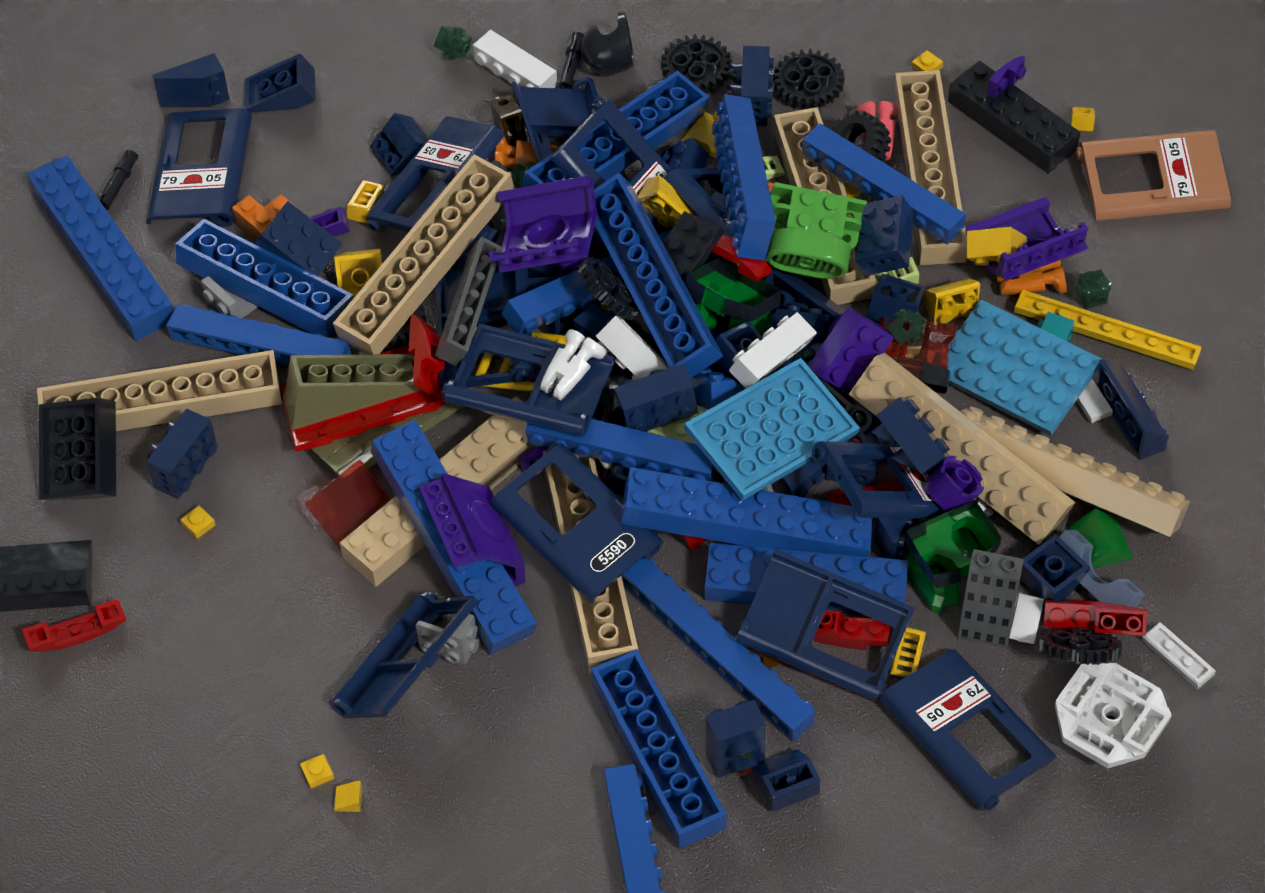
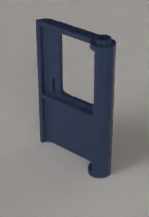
M774 549L768 567L735 641L876 701L877 697L881 698L888 687V684L884 683L915 608ZM835 602L893 628V635L880 666L875 673L857 667L812 646L813 639L829 603Z

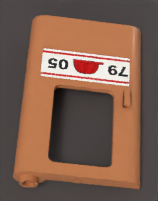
M1214 129L1080 142L1079 147H1076V159L1080 160L1081 164H1084L1095 221L1230 208V191ZM1154 153L1156 155L1163 184L1162 189L1116 194H1103L1101 192L1095 164L1096 158Z

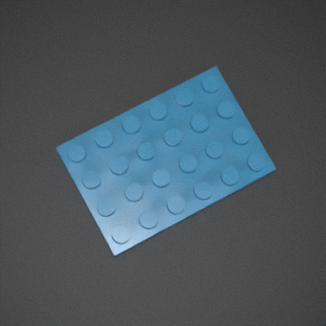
M981 299L934 365L950 371V385L1052 436L1097 372L1099 360H1102V358Z
M801 358L684 424V430L742 501L813 460L812 450L817 442H844L858 434L860 427Z

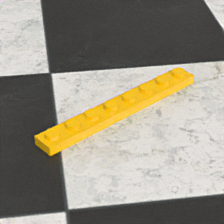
M1022 290L1014 309L1015 313L1039 321L1040 319L1045 320L1048 312L1075 320L1074 332L1192 370L1196 366L1202 349L1201 346L1026 290Z

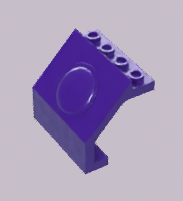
M581 176L498 192L499 201L503 202L505 206L507 227L501 253L489 252L490 262L498 263L500 273L588 257L597 216L593 178Z
M1043 197L965 227L967 236V231L1012 227L1027 236L1026 244L1023 247L1019 246L1016 253L1007 255L1006 252L1001 253L999 263L992 261L989 262V265L978 266L1005 280H1009L1089 249L1085 243L1088 227L1085 222H1082L1079 228L1073 231H1069L1068 228L1064 229V231L1061 230L1048 211L1050 207L1047 197Z
M442 473L441 479L419 486L420 495H422L428 513L434 521L445 551L452 562L453 569L480 560H491L503 565L515 586L525 583V562L504 517L490 505L494 496L489 486Z

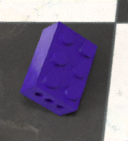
M848 307L808 367L822 379L850 393L874 357L883 354L895 337L879 324Z

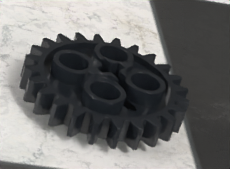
M694 34L693 39H690L685 35L684 41L677 38V44L670 43V49L665 48V54H662L661 61L662 76L667 78L674 72L679 71L707 94L708 88L716 91V84L723 86V80L728 81V63L732 62V59H730L731 53L727 52L726 46L721 47V41L714 43V37L705 40V35H702L701 39H698L697 35Z
M800 49L799 55L792 52L791 58L785 55L784 61H778V67H775L773 73L774 89H777V95H782V101L789 99V105L797 103L798 109L802 105H805L806 109H809L810 105L818 108V104L826 107V101L834 103V97L839 98L840 92H843L845 77L841 64H835V57L828 59L829 53L822 56L820 55V50L813 54L812 49H809L808 53H804Z
M587 257L578 266L579 277L584 280L582 283L589 287L587 290L591 292L595 299L600 300L601 305L607 306L608 311L612 310L616 316L620 315L623 320L626 318L628 321L634 320L640 314V310L623 278L620 277L618 272L615 273L611 266L607 267L604 261L601 263L598 258L594 259L593 257Z
M1078 627L1073 629L1061 628V630L1052 628V631L1046 630L1039 635V651H1042V654L1048 655V658L1056 657L1057 661L1065 660V663L1071 662L1086 665L1094 663L1099 665L1100 662L1108 664V661L1115 662V659H1120L1121 640H1118V637H1112V634L1095 633V630Z

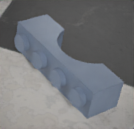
M1065 530L1059 537L1090 566L1089 572L1079 585H1083L1088 590L1087 594L1093 600L1137 607L1146 596L1129 579H1117L1108 583L1099 578L1093 570L1091 563L1093 545L1077 530Z

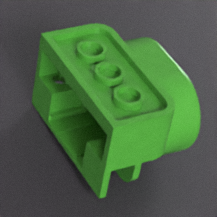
M775 182L770 196L776 223L765 257L767 263L781 271L814 278L834 279L845 275L848 271L850 256L858 242L862 226V212L866 207L867 201Z

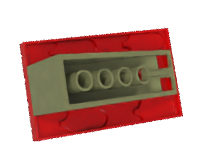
M409 344L372 355H291L287 382L280 384V392L294 451L298 452L332 444L333 440L362 434L368 429L406 421L408 417L436 411L443 407L445 398L442 397L439 379L437 378V391L431 395L413 384L414 356L408 352Z

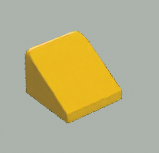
M1073 107L1071 126L1078 131H1093L1095 121L1094 109Z
M354 781L336 787L335 812L361 811V781Z

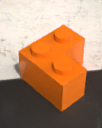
M281 194L263 207L253 197L248 195L232 207L235 224L256 241L283 205L289 200Z

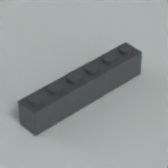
M482 236L469 252L435 356L454 366L462 360L469 350L497 264L490 262L489 252L500 253L502 249L501 246Z

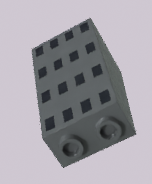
M976 549L973 550L958 638L1004 648L1008 647L1024 559Z

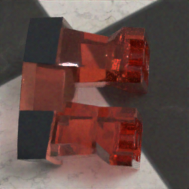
M880 317L879 325L895 337L884 353L935 393L946 394L951 375L949 371V350L956 346L957 325L949 323V329L947 330V324L937 323V328H935V321L926 320L922 346L918 359L908 357L911 322L902 320L900 327V321L890 320V325H888L887 317Z

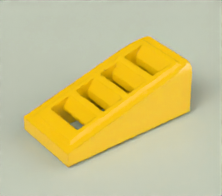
M363 180L347 205V218L366 224V215L380 199L384 191V185Z
M906 628L895 654L890 675L905 678L917 671L926 635L925 631ZM904 638L917 641L918 645L903 642ZM904 647L917 651L916 654L901 651V649ZM903 656L914 659V663L899 660V657ZM902 665L912 668V672L897 669V666Z

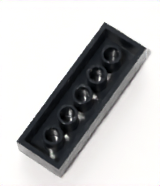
M980 60L950 83L949 103L1047 174L1076 151V147L1079 144L1080 131L1014 85L1013 87L1007 84L1005 90L1000 91L996 98L987 95L989 80L995 71Z

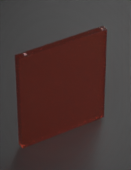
M358 460L304 504L341 551L340 542L391 499L363 462Z

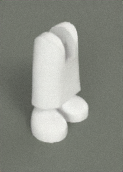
M568 330L566 333L567 344L564 349L558 348L540 386V389L546 393H550L556 386L553 395L560 401L591 368L587 361L592 357L602 359L606 355V351L598 343L588 337L585 339L581 333L575 330ZM578 349H580V351L578 352L577 356L574 355V353H575Z

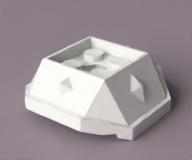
M1117 663L1081 664L1056 699L1054 705L1062 742L1106 768L1145 758L1172 716L1159 687ZM1106 716H1113L1116 719L1112 720L1107 718Z

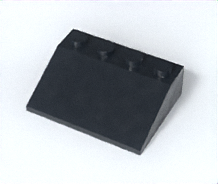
M98 397L39 404V500L116 497V401Z
M92 540L0 547V612L91 605Z

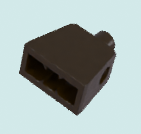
M508 95L494 98L490 103L495 127L505 134L507 144L516 147L517 140L527 141L522 110L513 97ZM508 124H511L514 127L511 131L508 130L510 129Z

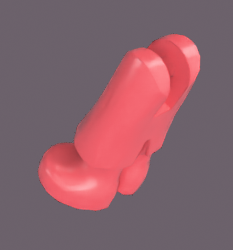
M873 101L865 102L859 105L856 111H865L875 117L876 104ZM881 101L878 104L879 120L886 125L890 132L888 136L891 138V143L888 144L891 147L890 152L885 154L887 156L885 161H889L892 156L895 138V121L893 119L898 115V108L891 102ZM867 132L861 134L863 144L866 141Z

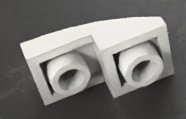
M1019 593L1010 639L1034 644L1044 599Z

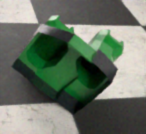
M724 257L711 261L688 274L685 286L710 332L728 322L727 331L750 321L760 335H764V330L774 315V312L771 310L780 306L781 289L763 279L755 281L738 273L739 266Z
M976 500L907 530L906 545L911 551L906 557V560H908L907 576L931 612L940 614L942 609L949 605L957 606L960 597L959 581H961V577L969 573L974 549L995 553L1001 544L1002 537Z

